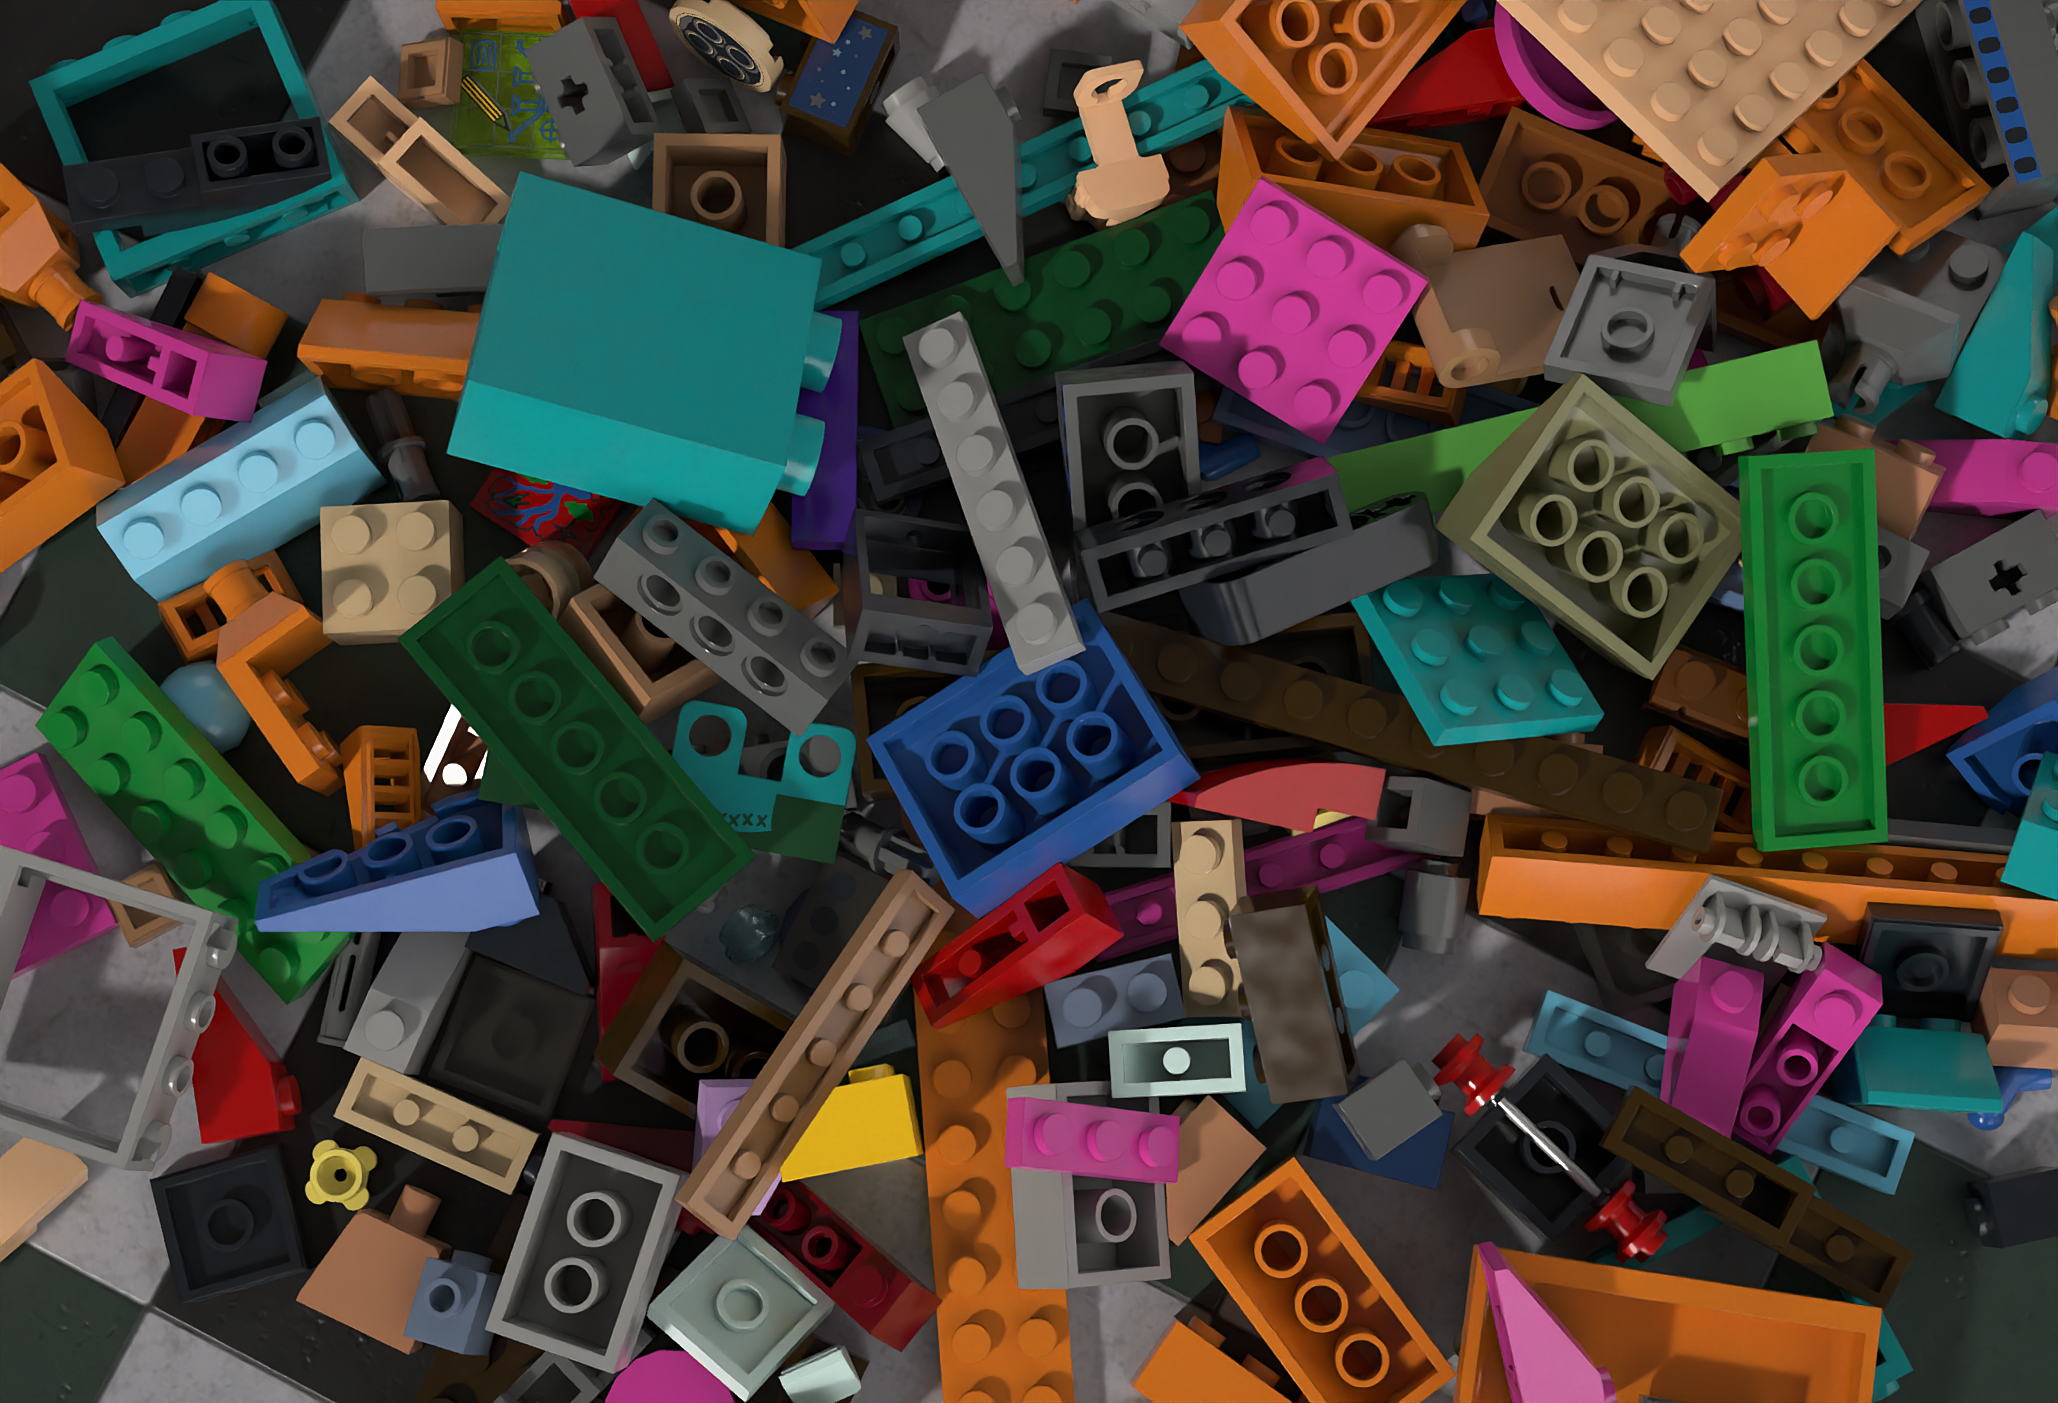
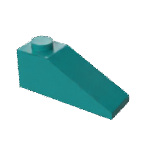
M2022 231L1933 406L1956 419L2002 439L2024 441L2027 434H2033L2040 427L2048 409L2046 397L2051 387L2052 316L2048 304L2053 294V249L2034 235Z

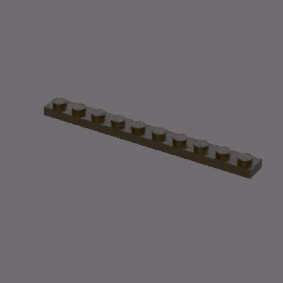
M1104 611L1098 613L1150 695L1702 855L1708 852L1724 789L1542 736L1434 746L1406 697L1113 612Z

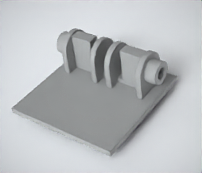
M1710 874L1645 965L1647 969L1680 979L1701 956L1762 972L1765 973L1762 1004L1788 969L1799 974L1805 969L1814 971L1818 967L1822 958V949L1814 944L1813 937L1827 920V914Z

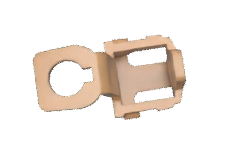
M1139 60L1092 69L1083 75L1073 93L1096 168L1078 173L1076 176L1077 182L1071 194L1067 195L1065 205L1071 219L1075 221H1088L1097 232L1139 217L1141 214L1159 206L1170 190L1168 182L1170 177L1162 155L1157 154L1148 157L1138 155L1122 103V99L1129 96L1137 88L1144 69ZM1121 79V81L1109 87L1107 92L1097 94L1094 90L1107 81Z

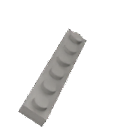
M959 311L903 337L1018 668L1028 676L1085 651V644L967 320Z

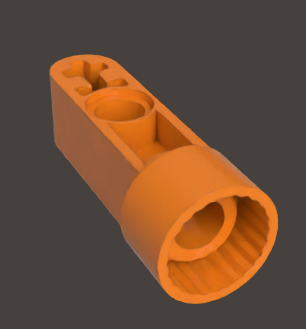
M208 272L183 318L187 321L183 331L227 344L265 360L290 315L229 281ZM146 396L115 452L126 481L116 491L123 490L218 435L226 420L193 416Z

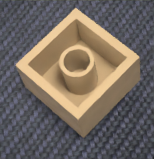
M449 500L320 507L323 634L340 646L399 643L397 639L399 636L465 584L463 515Z

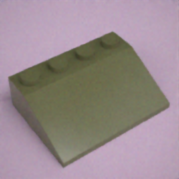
M1579 372L1572 375L1471 472L1434 526L1612 665L1652 681L1742 550L1740 502L1593 381Z

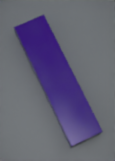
M816 311L840 318L842 320V328L835 361L824 390L819 393L800 387L796 413L824 421L825 431L816 471L806 495L792 494L791 543L793 550H842L854 508L857 509L860 319L859 311Z

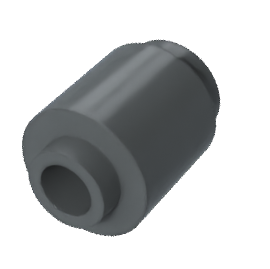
M1421 858L1419 869L1406 868L1398 930L1404 931L1402 947L1438 954H1453L1455 939H1462L1471 879L1458 875L1459 863Z

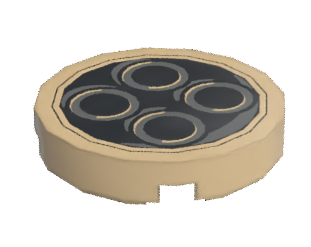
M677 0L670 9L669 21L675 34L695 57L720 77H730L732 84L744 90L763 93L769 91L782 75L783 59L781 56L773 58L770 55L769 51L773 47V43L770 41L769 35L751 17L729 1L710 0L707 3L703 0Z

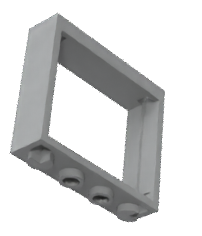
M0 845V1010L46 880L195 926L121 1140L0 1100V1129L122 1170L152 1172L156 1161L163 1157L170 1144L172 1128L169 1122L178 1097H181L186 1092L192 1080L194 1063L191 1058L200 1033H203L208 1028L214 1016L216 1000L213 994L221 970L230 964L237 947L235 930L239 919L45 857Z

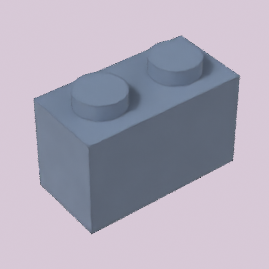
M1171 953L1056 980L1043 985L1057 1050L1108 1038V1031L1146 1029L1186 1018Z

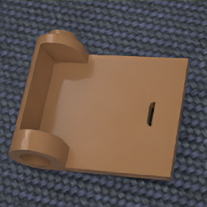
M1417 224L1401 232L1391 246L1389 253L1429 277L1428 283L1410 311L1437 377L1443 386L1463 388L1544 373L1543 363L1580 278L1578 269L1562 234L1453 252L1454 245L1449 232L1441 226Z

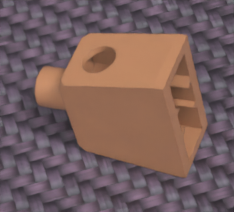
M406 1184L391 1216L372 1208L359 1210L301 1289L296 1301L408 1355L422 1350L425 1342L403 1336L427 1257L448 1260L451 1257L452 1246L426 1234L442 1200L425 1190Z

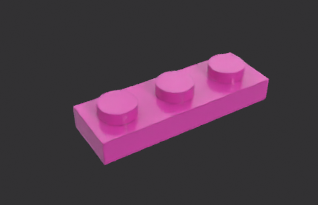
M1030 1097L1008 1098L1005 1167L1155 1184L1178 1183L1180 1116Z

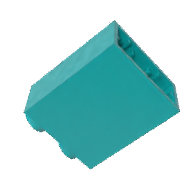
M519 171L496 249L446 454L643 507L654 498L676 516L754 536L776 489L800 496L806 495L813 480L821 453L825 422L797 414L796 408L800 387L819 393L824 390L840 341L842 320L813 311L822 259Z

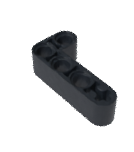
M1417 491L1400 493L1349 513L1354 532L1352 536L1179 588L1178 592L1190 633L1229 646L1252 643L1437 563L1442 558V553L1427 494Z

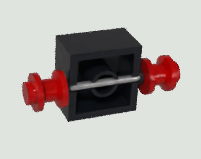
M1458 1033L1431 1060L1440 1069L1433 1077V1080L1438 1087L1453 1082L1467 1095L1463 1111L1469 1117L1482 1107L1488 1099L1491 1101L1486 1105L1489 1109L1452 1146L1449 1152L1543 1243H1553L1589 1205L1595 1210L1588 1216L1582 1226L1589 1233L1604 1228L1618 1241V1246L1614 1257L1621 1264H1624L1632 1257L1640 1264L1648 1260L1669 1237L1661 1228L1668 1219V1215L1661 1209L1646 1214L1632 1200L1636 1185L1629 1178L1619 1184L1613 1191L1608 1186L1629 1164V1162L1598 1145L1613 1116L1547 1053L1537 1058L1508 1089L1504 1086L1499 1091L1498 1089L1516 1069L1509 1063L1498 1067L1492 1066L1480 1054L1484 1039L1478 1033L1469 1041L1465 1040Z

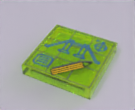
M460 29L459 42L464 44L460 104L453 105L450 144L462 155L571 160L559 145L556 135L557 126L545 99L538 93L533 84L532 68L524 51L553 33Z

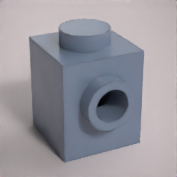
M454 1249L451 1260L427 1257L403 1336L460 1354L488 1356L494 1333L485 1330L503 1278V1275L490 1272L493 1259Z

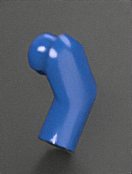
M1239 433L1223 441L1220 445L1200 442L1198 436L1201 480L1216 481L1261 457L1258 446L1251 434Z
M1993 1066L2002 1096V1113H1967L1969 1122L1974 1127L1984 1131L1999 1128L2004 1122V1113L2008 1111L2017 1092L2047 1090L2051 1088V1069Z

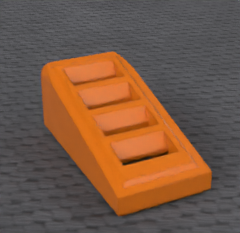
M436 0V11L449 34L462 35V32L549 36L570 24L562 2L558 0ZM464 33V35L501 36V35L468 34V33Z
M1391 340L1369 373L1365 383L1362 384L1353 398V401L1421 420L1456 427L1460 420L1468 387L1448 388L1444 386L1441 398L1432 396L1437 374L1426 347ZM1387 360L1396 362L1390 388L1380 386ZM1412 368L1422 370L1416 393L1406 391Z
M275 549L248 561L253 568L254 575L258 578L264 574L274 592L304 605L302 597ZM206 581L157 604L161 621L186 665L197 661L212 660L217 657L218 636L221 627L208 607L216 601L203 588ZM194 614L197 615L206 634L195 638L185 620Z
M373 725L358 727L340 744L355 851L367 846L375 839V829L395 821L399 829L403 830L421 821L420 750L417 729ZM374 778L390 779L391 786L375 785ZM375 805H394L395 812H375Z
M1672 725L1651 727L1645 734L1632 763L1683 777L1691 762L1697 766L1690 780L1709 785L1714 774L1719 776L1720 779L1716 787L1724 789L1714 829L1725 833L1752 835L1750 771ZM1673 753V755H1672V757H1671V759H1670V761H1669V763H1668V765H1667V767H1666V764H1667V762H1668V760H1669L1671 754ZM1737 785L1743 788L1744 791L1730 817L1723 812Z

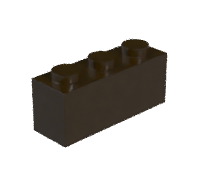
M1318 885L1241 897L1228 914V920L1224 921L1223 938L1229 958L1238 960L1243 982L1238 986V1002L1243 1019L1246 1022L1252 1021L1257 1040V1044L1253 1047V1066L1258 1082L1260 1084L1267 1083L1272 1105L1349 1095L1361 1071Z

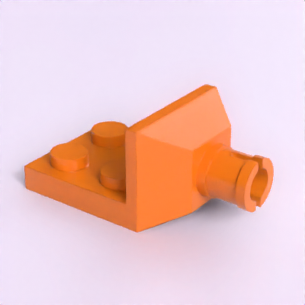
M1836 151L1763 157L1679 255L1695 273L1724 269L1731 271L1739 267L1753 265L1763 266L1811 320L1818 319L1869 262L1883 251L1882 248L1889 244L1894 235L1904 225Z
M0 162V302L7 307L36 310L41 305L66 332L70 333L73 331L80 299L101 305L103 303V298L93 288H89L75 273L81 266L78 236Z
M245 559L233 561L212 574L203 585L205 591L216 601L227 618V624L219 629L216 667L299 784L329 797L345 785L344 774L338 767L342 764L340 748L325 730L318 732L310 722L304 719L302 715L310 710L309 705L289 679L282 681L281 678L332 643L333 640L323 634V619L304 605L274 591L271 593L267 592L254 575L253 568Z

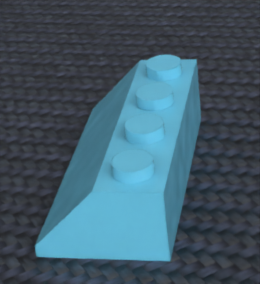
M319 375L254 413L251 423L238 422L96 505V527L133 580L160 603L206 581L220 568L239 559L249 561L280 547L320 523V507L352 505L388 484V481Z

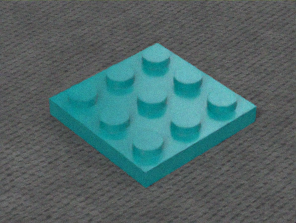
M1495 573L1399 579L1351 600L1352 605L1434 746L1589 732L1595 729L1604 716V712L1540 609Z

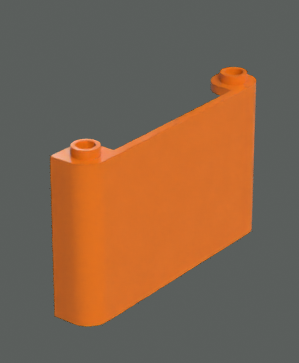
M1474 1244L1453 1403H1512L1478 1244ZM1496 1247L1580 1342L1595 1367L1605 1366L1615 1388L1617 1403H1638L1639 1394L1690 1403H1872L1882 1308L1829 1298Z

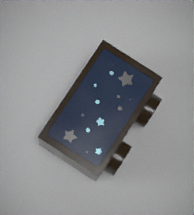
M856 9L852 12L835 44L803 32L800 43V50L805 52L796 72L788 70L785 73L775 98V105L780 107L779 111L784 130L851 158L900 51L897 26Z

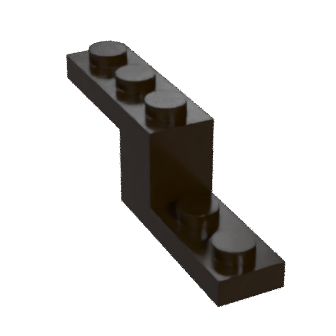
M1636 1085L1629 1086L1598 1144L1703 1204L1701 1211L1867 1305L1882 1308L1883 1312H1885L1915 1254L1914 1251L1814 1196L1817 1187Z

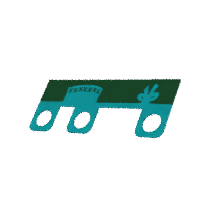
M698 700L686 703L680 711L672 757L746 845L753 850L835 864L856 750L854 734L846 728L815 722L811 723L800 738L791 731L781 782L738 774L747 727L746 717L741 710L735 707ZM705 715L721 717L727 722L731 730V742L728 748L722 754L713 757L697 753L689 740V731L692 724L698 718ZM817 735L833 739L841 751V761L835 772L825 777H815L808 774L802 768L799 761V752L803 743ZM488 748L478 799L542 811Z

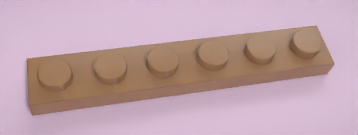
M898 868L674 1198V1200L720 1236L732 1241L736 1239L780 1173L781 1166L833 1089L839 1085L955 911L950 904L912 870Z

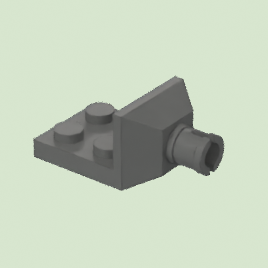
M1666 214L1657 221L1650 246L1631 243L1589 254L1543 363L1545 380L1564 384L1572 375L1579 372L1583 373L1608 394L1672 407L1694 349L1714 352L1717 344L1715 278L1710 272L1695 273L1679 255L1702 228L1699 222L1684 215L1678 234L1674 238L1671 234L1677 222V214Z
M1944 229L1900 258L1885 245L1882 248L1883 251L1877 254L1832 302L1831 333L1843 360V365L1828 385L1830 398L1839 406L1847 409L1854 394L1857 393L1860 395V398L1854 407V413L1866 415L1874 412L1879 403V397L1888 381L1905 386L1949 377L2011 254Z

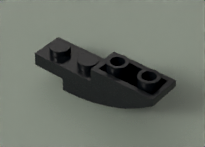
M320 116L190 135L192 143L190 148L62 166L75 235L140 225L142 226L144 237L174 232L244 215L315 188L332 179Z

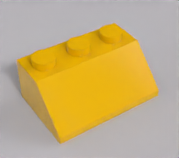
M888 1064L848 1071L850 1084L833 1089L781 1166L782 1182L923 1154L924 1148L910 1076L904 1074L895 1075L894 1066Z

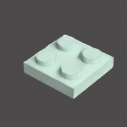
M745 1224L734 1241L719 1235L649 1305L646 1316L746 1403L832 1312L835 1302L797 1267Z

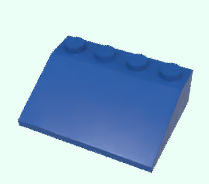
M1087 597L1071 607L1086 647L1085 651L1026 676L1018 668L1010 646L980 665L977 677H961L866 739L952 898L978 919L1003 904L1059 861L1063 864L1068 863L1201 778L1170 725Z

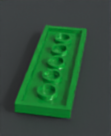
M1875 448L1738 456L1753 849L1767 852L1888 842Z
M113 636L95 642L35 724L36 728L156 861L161 863L165 871L197 906L239 919L235 930L237 935L236 949L285 1004L289 1005L305 995L357 932H259L255 923L259 882L314 857Z

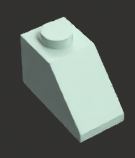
M1241 1023L1108 1031L1112 1098L1247 1092Z

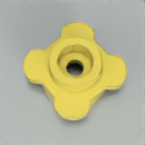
M324 1140L318 1143L312 1153L315 1161L311 1167L310 1181L305 1187L308 1199L315 1204H323L326 1201L340 1202L348 1210L352 1211L366 1206L370 1199V1193L366 1188L369 1172L377 1165L375 1152L367 1146H360L355 1150L340 1148L333 1140ZM339 1169H344L347 1172V1177L342 1182L338 1181L335 1176Z

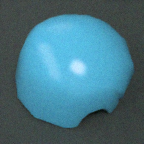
M197 661L180 667L171 673L159 687L219 754L239 746L243 737L246 736L253 718L217 669L214 661Z

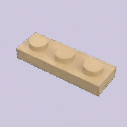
M1241 818L1196 819L1171 822L1186 1017H1242L1238 1002V986L1243 982L1238 960L1229 958L1223 938L1224 921L1228 920V914L1240 898L1247 896Z
M362 1056L334 1114V1117L509 1195H516L521 1183L520 1178L533 1157L543 1135L412 1076L399 1073Z

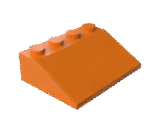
M1199 0L1179 24V27L1220 75L1331 162L1338 161L1467 0Z

